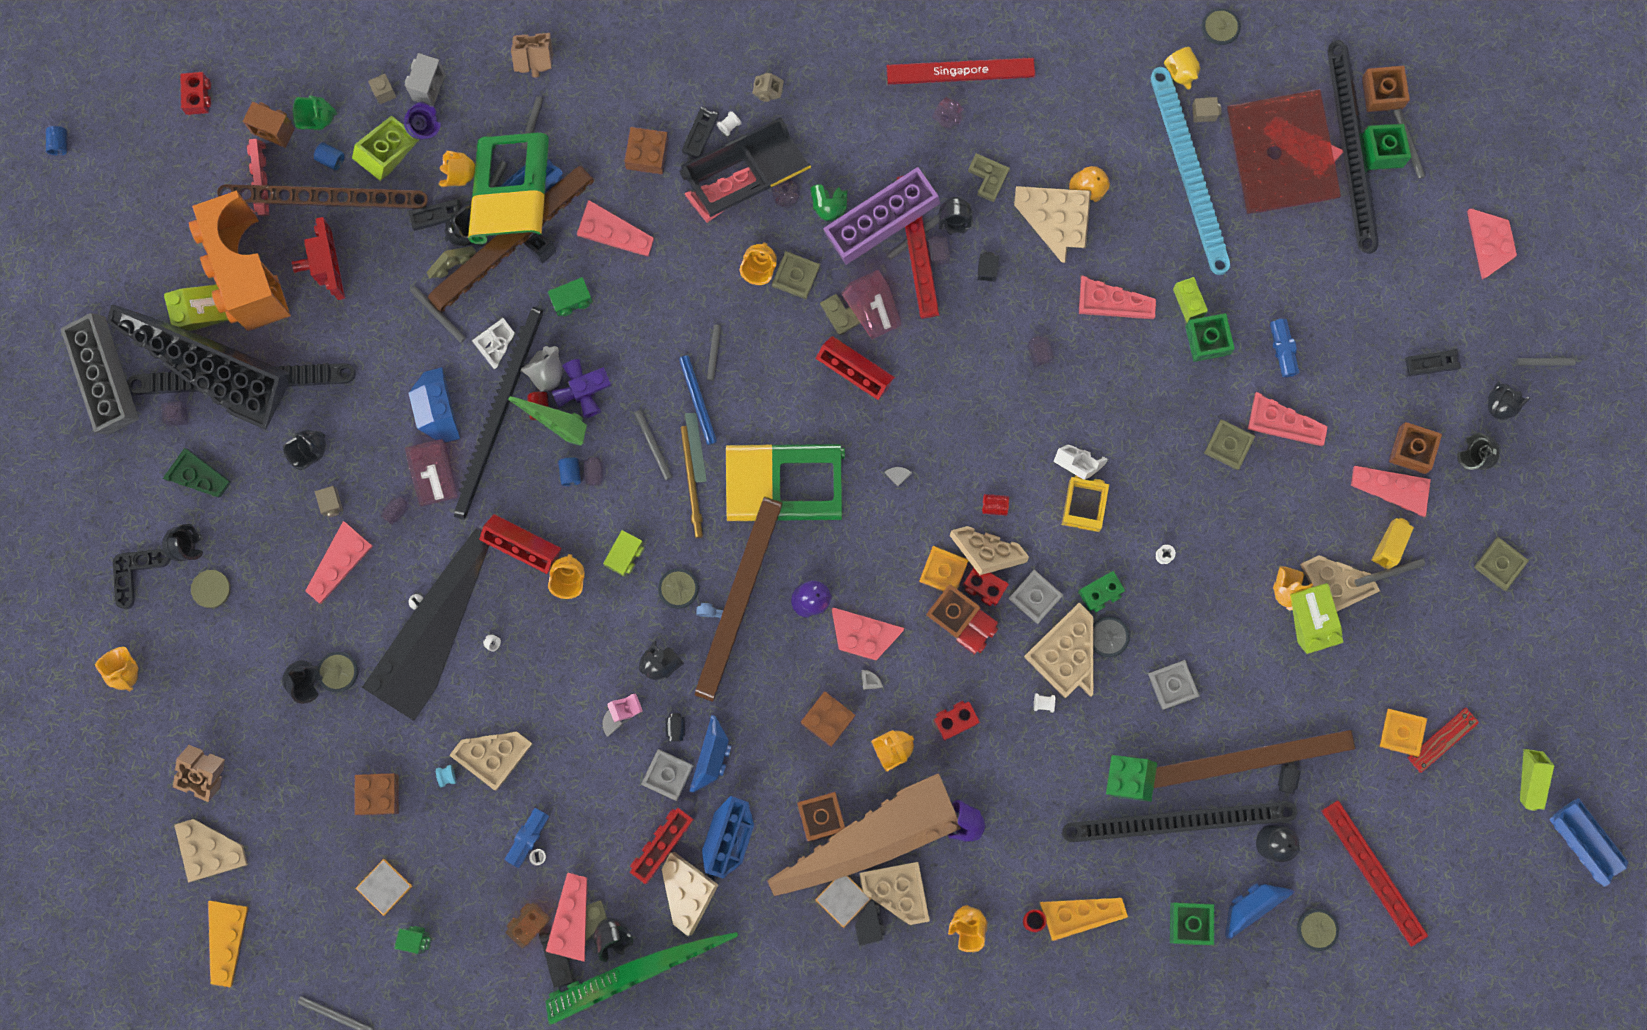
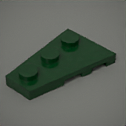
M187 448L183 449L162 478L216 497H221L231 484L230 480Z

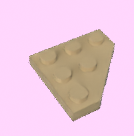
M968 526L952 530L950 533V537L980 575L1023 564L1029 559V556L1018 543L1011 541V544L1000 541V537L989 533L983 535L974 532V528Z
M1320 555L1300 564L1309 583H1313V587L1328 583L1336 611L1380 591L1376 582L1359 587L1355 585V579L1371 575L1370 573L1328 560Z
M518 732L463 739L449 756L497 791L533 744Z
M192 819L174 825L188 882L248 865L244 848L241 844L227 838L198 820Z
M671 852L662 868V874L673 925L687 936H691L718 884L678 854Z
M918 862L859 873L863 893L909 925L929 921Z

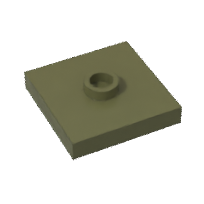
M785 251L772 287L807 300L820 269V264Z
M1221 419L1204 454L1239 470L1255 435Z
M1496 537L1474 568L1506 591L1529 560L1502 539Z

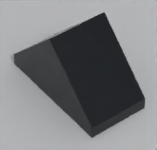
M534 233L523 243L542 264L556 253L553 243L542 234Z

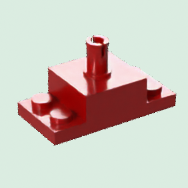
M323 217L316 218L317 225L314 226L317 237L304 240L308 258L292 261V265H294L292 266L293 271L297 273L310 270L311 276L319 286L326 285L327 290H330L331 295H334L337 300L345 299L332 229Z

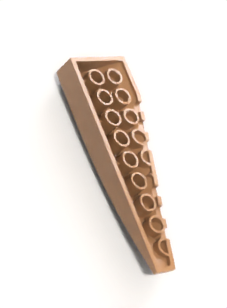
M939 773L896 793L897 797L891 801L887 799L881 803L882 807L874 812L871 810L866 813L863 820L853 822L829 838V843L823 847L819 845L814 849V853L806 858L805 856L797 860L796 865L793 867L788 866L767 880L773 895L777 896L854 874L896 858L961 829L957 823V816Z

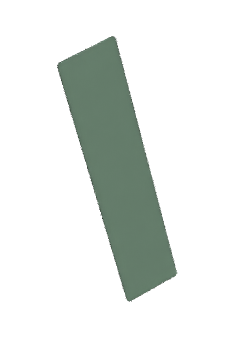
M685 413L695 482H707L696 413Z

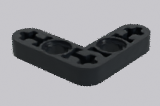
M163 549L120 553L114 557V598L117 607L127 610L134 605V570L161 568L170 563L171 559L167 557ZM161 553L163 556H166V558L162 560V563L158 560L151 559V557H160ZM145 555L147 558L146 564L139 566L138 558ZM122 558L127 561L123 567L128 573H118V571H122V566L118 564V562L122 561ZM127 576L129 580L128 584L124 587H121L119 584V580L122 577ZM119 590H129V592H125V597L129 598L126 605L120 602V600L124 599V593L119 592Z

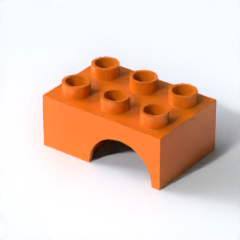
M234 191L192 206L196 220L189 222V227L196 243H202L207 255L201 256L200 260L207 277H214L219 288L212 291V297L220 313L225 312L231 324L239 322L247 331L291 316L277 275H273L261 262L258 253L251 255L238 254L241 236L251 225L259 222L256 213L241 195Z

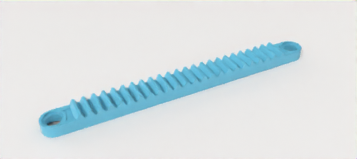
M1158 67L1152 72L1151 83L1210 269L1214 274L1223 275L1230 267L1226 244L1223 242L1224 238L1221 235L1219 223H1217V216H1215L1210 195H1208V188H1206V182L1201 173L1202 169L1199 166L1195 147H1193V141L1186 126L1180 100H1178V94L1175 91L1176 88L1173 85L1169 71L1166 68ZM1161 73L1165 76V80L1160 82L1156 80L1155 75ZM1222 261L1225 264V268L1223 270L1217 269L1215 262Z

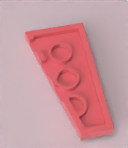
M588 200L577 236L649 257L654 242L653 237Z
M1359 466L1353 467L1351 486L1378 496L1390 503L1392 502L1422 517L1426 516L1431 479Z

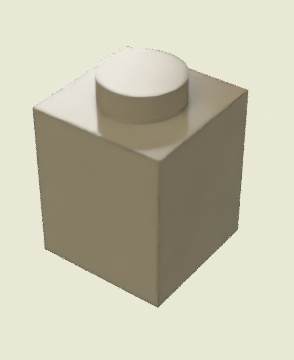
M386 74L368 81L379 104L396 98Z
M1217 97L1197 98L1192 104L1194 122L1217 120L1218 116L1221 115V104H1218Z
M330 486L315 491L321 514L327 517H334L339 515L340 511H343L337 488Z

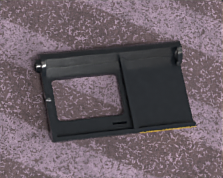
M780 117L681 165L682 170L679 172L682 179L689 182L706 212L712 217L810 169L811 164L806 161L789 136L787 127ZM739 162H745L756 178V181L715 202H710L700 187L699 182Z

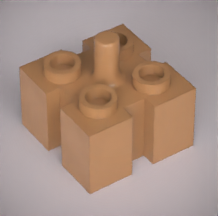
M550 33L535 34V36H513L511 54L514 72L527 73L531 68L532 77L536 78L540 76L539 71H547L552 68L553 49Z
M188 745L176 759L175 770L178 772L174 776L173 787L186 793L189 790L195 792V797L209 802L220 789L222 780L220 774L223 771L225 759L213 754L206 756L203 750Z

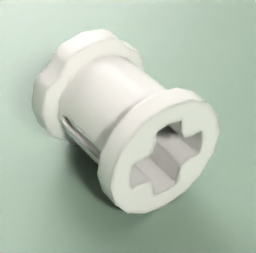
M729 112L722 122L717 123L718 128L726 136H729L730 131L737 125H741V121L733 112Z
M1171 545L1161 546L1156 552V560L1160 564L1170 563L1175 557V549ZM1167 551L1169 553L1168 557L1163 558V552Z
M1035 693L1034 711L1042 709L1050 710L1053 713L1055 695L1046 697Z

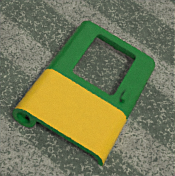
M528 133L495 137L484 136L478 139L468 235L470 242L484 244L487 242L488 235L524 232L542 233L549 145L548 135L544 133ZM527 142L524 183L517 186L490 188L492 153L496 145Z
M841 444L726 445L727 521H755L764 496L783 503L777 521L842 520L841 459H845V448H841ZM783 463H832L834 499L832 501H782L780 499V465Z

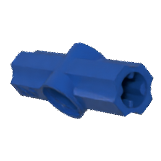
M1287 319L1272 321L1270 327L1274 340L1273 349L1275 348L1276 350L1275 357L1278 358L1282 377L1298 375L1300 372L1295 356L1297 351L1296 343L1291 338Z
M534 808L526 824L520 828L515 836V842L504 860L520 868L529 851L535 847L534 843L536 840H539V834L550 816Z

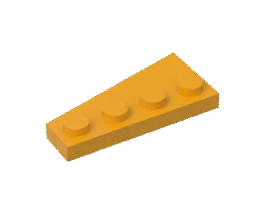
M1122 898L1040 902L1042 912L1047 919L1046 924L1052 941L1128 917Z
M208 901L211 984L225 987H232L249 907Z

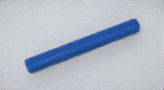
M682 356L679 358L706 443L708 445L714 444L717 440L689 356Z

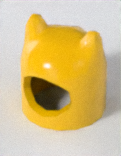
M1190 47L1182 48L1171 54L1164 61L1175 82L1183 84L1186 89H1190L1192 87L1191 82L1198 78L1200 72V64Z

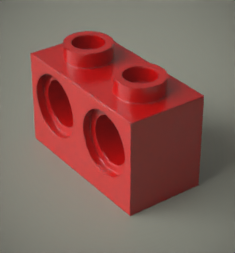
M203 72L181 73V109L186 115L208 113V107H211V98L208 96V90L211 89L210 79ZM200 100L198 104L194 105L195 101Z
M973 568L963 587H965V591L968 594L980 596L982 598L981 601L986 605L991 606L993 604L996 606L1009 584L992 573L980 575ZM978 577L982 584L974 586L971 583V579ZM990 587L996 588L998 595L990 596L988 589Z
M964 701L953 705V710L947 712L945 709L935 714L937 718L933 721L944 741L980 723L970 702L964 703ZM962 710H966L970 715L966 721L961 720L959 717V712ZM949 719L952 722V728L944 729L941 724L942 720Z

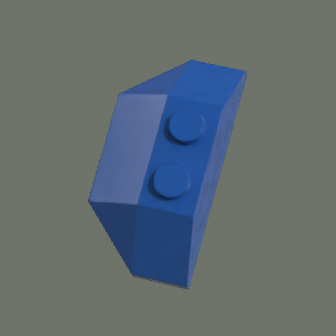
M443 367L424 372L409 391L417 429L441 444L460 439Z
M711 715L690 787V792L693 793L719 779L720 775H724L726 764H723L725 756L729 757L732 748L729 745L725 732L714 715Z
M730 796L714 812L702 849L705 873L725 878L727 874L742 864L754 828L749 802Z
M1254 884L1248 889L1249 893L1244 897L1239 895L1231 901L1233 905L1229 907L1225 936L1228 939L1233 938L1295 892L1292 889Z

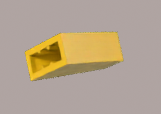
M1403 518L1394 519L1390 523L1371 561L1386 569L1396 566L1400 562L1414 527L1409 525L1410 523Z

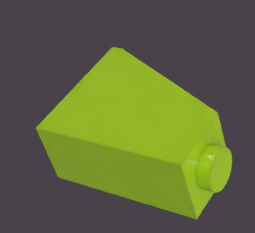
M1524 749L1520 801L1526 809L1533 811L1545 809L1554 770V764L1542 751Z

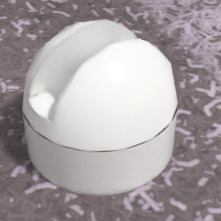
M414 594L409 598V606L414 610L418 606L412 599L415 597L419 603L423 600V597L419 594Z
M487 635L483 643L488 650L493 652L499 648L501 640L495 635Z
M535 849L530 853L529 859L532 864L541 865L544 863L546 855L543 850ZM538 852V858L540 862L536 863L534 853Z

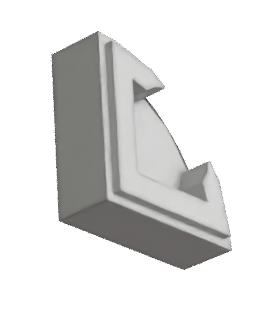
M902 467L890 468L885 472L897 487L912 474L909 470Z
M861 670L863 690L883 688L882 682L877 675L868 670Z
M610 710L606 712L603 718V729L607 737L622 725L621 721L614 722Z

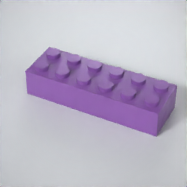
M917 167L823 229L827 238L847 265L939 205V197L919 167Z

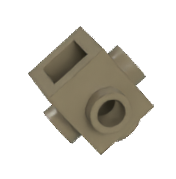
M771 73L756 76L752 94L764 102L780 98L784 80Z

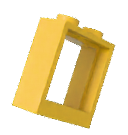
M1079 476L1071 477L1061 525L1100 532L1109 484H1105V481L1099 479L1089 481ZM1074 486L1101 491L1096 520L1069 515Z

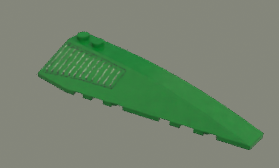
M738 932L697 940L665 949L616 967L579 984V981L568 985V990L562 993L559 989L549 994L550 998L545 1000L548 1022L552 1025L738 937Z

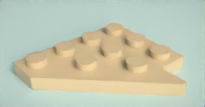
M1016 187L1015 207L1061 262L1066 263L1067 247L1086 248L1091 191Z
M1080 603L1024 656L1064 698L1078 685L1090 697L1093 695V616Z

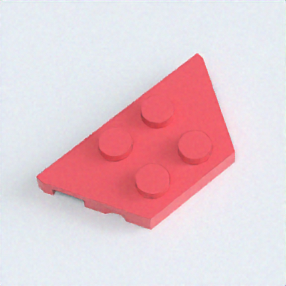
M1469 209L1467 213L1481 277L1485 279L1517 256L1510 222L1507 219Z
M832 608L839 650L876 661L904 631V628Z

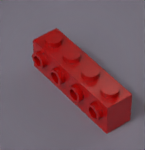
M833 336L822 345L815 358L877 400L886 393L895 378Z
M495 514L483 525L479 539L545 574L550 572L552 564L558 560L562 549Z
M678 807L676 810L672 809L667 815L666 819L668 821L664 826L660 825L656 830L654 840L652 842L648 841L642 849L644 853L640 859L637 857L630 865L632 868L630 873L644 884L649 883L694 822L693 818Z

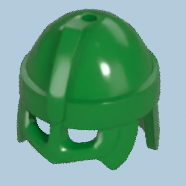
M309 95V98L297 97L293 104V121L297 129L322 130L330 125L334 116L337 115L336 109L332 108L322 97Z
M818 184L810 188L813 210L816 211L821 219L824 221H835L845 214L847 209V190L842 191L839 187L835 190L833 197L830 198L828 191L824 190L823 185Z

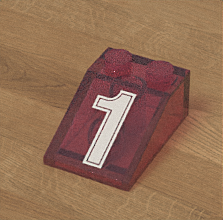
M879 270L850 282L841 293L871 339L901 326L889 285Z
M443 439L405 448L420 507L458 498L447 445Z

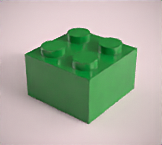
M1404 124L1368 126L1364 131L1362 139L1364 141L1363 146L1365 147L1364 152L1366 154L1368 170L1403 168L1411 159Z
M1226 313L1192 319L1186 324L1185 328L1193 362L1228 356L1235 350Z
M1112 755L1106 794L1118 798L1152 802L1157 763L1148 759Z
M1170 903V943L1214 945V904Z

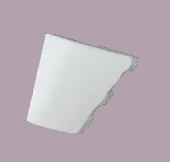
M502 318L473 339L472 342L493 369H496L514 332L505 319Z
M1066 445L1058 449L1054 462L1085 480L1098 472L1108 459L1102 457V459L1095 460L1091 457V452Z

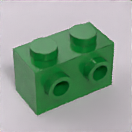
M583 277L547 291L558 317L561 315L562 317L568 316L573 310L578 308L585 309L593 303Z
M1114 571L1078 591L1089 612L1095 610V612L1102 610L1106 607V602L1110 600L1112 603L1122 598L1121 594L1125 592Z
M410 926V928H400L394 949L416 954L425 953L426 949L429 950L432 938H429L430 933L425 932L423 927Z

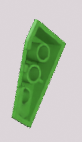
M509 397V401L565 441L582 445L587 425L582 422L583 418L574 412L569 414L519 398Z

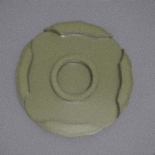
M206 570L199 573L191 584L193 600L205 608L219 607L228 600L231 592L228 578L216 570Z

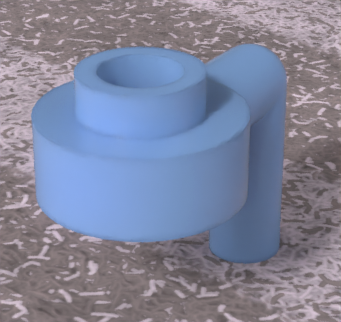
M701 603V606L697 607L696 615L700 617H719L721 619L724 610H717L710 603Z

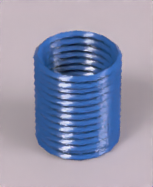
M60 126L46 128V152L48 154L57 156L67 153V130Z
M324 142L320 143L314 152L315 161L333 170H338L341 164L339 165L337 162H343L345 158L344 152Z
M569 457L558 461L562 486H570V483H575L571 485H578L582 482L578 458Z

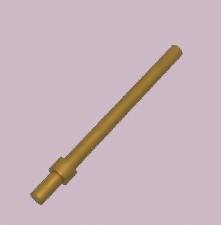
M682 426L681 435L692 509L691 524H694L695 538H702L701 523L703 519L699 511L687 426Z

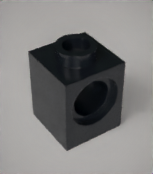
M992 252L980 254L977 280L996 282L999 255H995Z

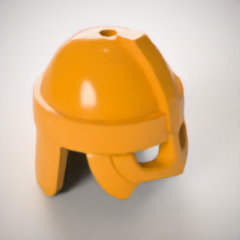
M447 150L443 154V165L440 166V170L448 176L446 180L439 181V185L441 187L466 185L474 178L475 163L464 153Z
M1094 166L1077 172L1069 183V190L1091 191L1090 200H1094V202H1098L1110 187L1106 173Z
M763 242V244L752 245L744 254L740 265V274L751 284L763 285L772 278L777 257L775 252L767 246V243Z
M572 554L556 560L550 569L549 591L562 599H571L579 596L583 589L585 573L583 565L573 558Z
M1279 567L1273 589L1278 603L1287 607L1286 609L1293 610L1290 594L1313 587V583L1308 586H1302L1303 572L1289 567Z
M118 647L107 652L95 664V667L109 687L118 690H133L132 686L135 685L138 679L139 668L126 647Z
M891 730L871 741L886 772L908 761L914 749L913 736L903 731Z
M966 905L955 912L949 925L948 934L951 935L955 932L959 934L958 948L960 950L976 952L984 946L988 923L980 910Z

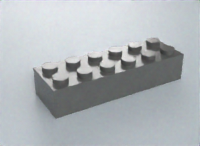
M89 313L60 328L94 433L109 435L138 421L139 417L105 316Z

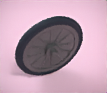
M1103 617L1093 624V650L1103 657H1115L1126 650L1130 641V633L1122 620L1115 617Z

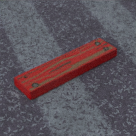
M1464 708L1422 744L1419 757L1409 755L1407 759L1422 773L1479 722L1467 708Z

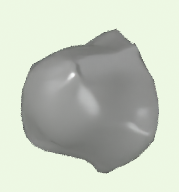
M556 346L543 347V350L538 351L529 364L521 369L542 392L555 389L560 384L564 373L559 360V349Z

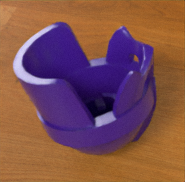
M418 102L411 106L404 116V128L415 139L431 138L440 130L441 123L437 122L436 109L424 102Z
M808 581L795 588L792 593L791 604L798 615L810 617L823 614L830 604L832 595L823 583Z
M955 800L952 806L954 811L959 814L957 823L961 829L957 830L956 834H948V837L964 842L980 839L986 827L985 820L980 811L960 800Z

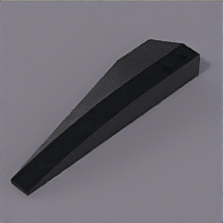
M114 304L111 305L107 319L108 324L124 336H129L139 347H144L150 352L151 356L155 359H160L164 362L163 365L186 382H191L197 387L198 391L202 394H207L214 403L223 406L232 416L262 429H267L286 391L290 376L289 372L188 330Z
M477 529L473 531L433 584L362 686L363 689L415 721L438 686L447 657L451 651L473 587L490 546L479 540L481 531Z

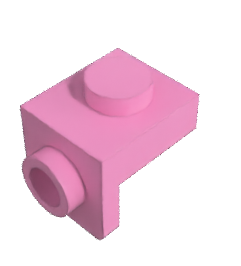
M636 694L607 704L614 722L632 718L642 712V707Z

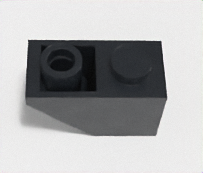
M874 900L869 901L855 924L859 946L882 941V936L885 935L883 923L879 924L877 917L881 915L879 904H874Z

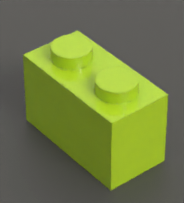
M1192 277L1175 284L1173 291L1186 322L1204 317L1208 310L1195 278Z
M622 530L603 563L604 566L624 577L627 573L631 574L635 567L633 562L636 556L640 557L644 551L642 540Z

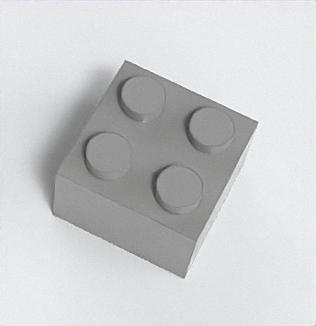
M418 53L417 58L412 61V71L410 76L406 77L405 86L413 101L424 102L433 107L446 73L439 59Z

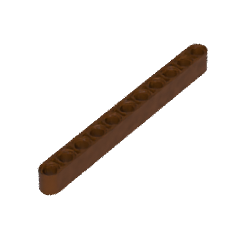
M582 166L575 168L545 194L542 227L547 220L550 221L555 217L561 208L564 209L569 205L575 196L578 197L583 193L589 184H593L594 179ZM533 232L497 235L428 295V299L440 312H444L448 305L451 306L459 299L462 293L465 294L470 290L476 281L479 282L484 278L491 268L493 270L499 265L505 256L508 257L513 253L516 247L529 239Z
M224 184L217 190L218 197L222 196L226 189H230L232 192L237 191L241 197L243 191L250 190L251 197L244 199L247 204L419 209L428 205L427 195L423 191L235 184ZM265 190H269L271 193L270 198L267 200H263L261 197L262 192ZM289 191L290 198L285 201L282 200L281 193ZM305 191L309 192V199L301 201L300 194ZM322 192L329 194V198L325 202L319 200V195ZM341 193H347L348 199L345 202H340L338 196ZM366 194V202L359 203L357 200L358 195ZM379 194L386 195V201L382 204L376 201ZM398 195L405 196L406 200L403 204L396 203L395 199ZM418 195H422L425 198L424 203L421 205H417L414 202L415 197Z
M765 496L762 500L694 696L711 702L715 699V692L718 690L779 517L782 502Z
M1352 730L1157 767L1154 788L1355 750Z

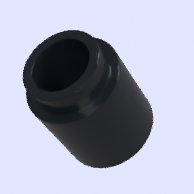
M681 713L669 714V717L665 718L668 742L684 741L685 717H681Z
M1286 764L1285 767H1281L1278 781L1279 791L1295 794V789H1298L1301 771L1297 770L1298 766Z

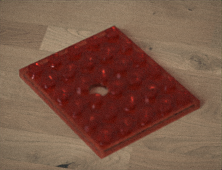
M1320 89L1227 106L1247 214L1341 197ZM1276 146L1280 148L1282 155L1279 159L1273 160L1271 157H1268L1267 150L1270 147Z

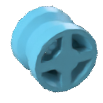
M448 765L444 769L436 768V777L440 787H445L448 783L456 784V776L452 765Z

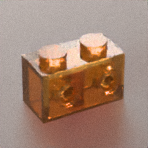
M535 902L532 904L527 903L520 911L522 913L518 919L514 917L506 926L508 930L505 933L522 949L526 948L552 919Z

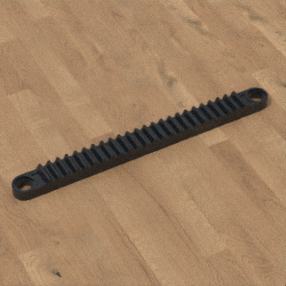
M1335 40L1329 44L1327 52L1357 245L1362 252L1371 254L1377 250L1379 241L1376 218L1374 216L1375 211L1373 209L1374 204L1372 202L1373 197L1371 196L1372 190L1370 189L1371 183L1369 182L1370 177L1368 175L1369 170L1364 152L1365 147L1363 146L1364 141L1362 139L1360 113L1357 105L1358 100L1353 82L1354 77L1352 76V64L1347 45L1340 40ZM1337 46H1342L1341 53L1334 55V49ZM1367 239H1371L1373 242L1372 246L1365 249L1364 242Z
M533 306L525 326H520L522 333L517 334L520 340H515L517 347H512L514 354L509 355L512 361H507L509 368H504L506 375L501 376L504 382H499L501 389H497L498 396L493 397L496 403H491L493 410H489L490 417L485 418L488 424H483L485 431H481L482 438L477 439L480 445H476L475 449L477 452L472 453L474 459L469 461L472 466L466 468L469 473L464 474L466 481L461 482L464 487L458 489L461 495L455 508V518L465 520L508 409L510 403L508 399L514 393L522 372L521 369L525 364L542 319L543 309Z
M347 363L303 364L302 366L287 365L277 367L290 373L287 387L346 384L352 382L356 375L354 368ZM349 369L351 372L350 376L342 378V370ZM174 372L136 374L127 380L130 392L136 395L199 392L195 385L191 382H186ZM136 380H141V388L133 389V383Z
M1276 802L1080 821L1064 825L1061 834L1067 842H1082L1288 822L1296 818L1297 808L1291 802ZM1284 806L1291 808V816L1284 817L1281 810ZM1074 827L1077 830L1075 838L1067 836V828Z

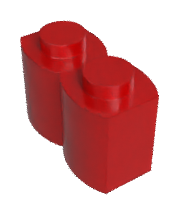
M979 609L956 642L974 655L976 652L981 653L987 645L985 643L987 637L990 636L992 638L997 632L998 628L996 625L998 622Z

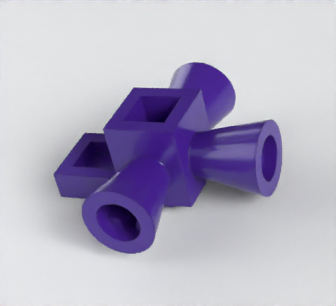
M574 359L565 363L562 367L571 381H568L570 384L569 388L552 391L558 407H562L575 398L577 403H581L585 419L598 415L601 410L593 399L595 397L594 393L611 386L604 367L583 375L580 359Z

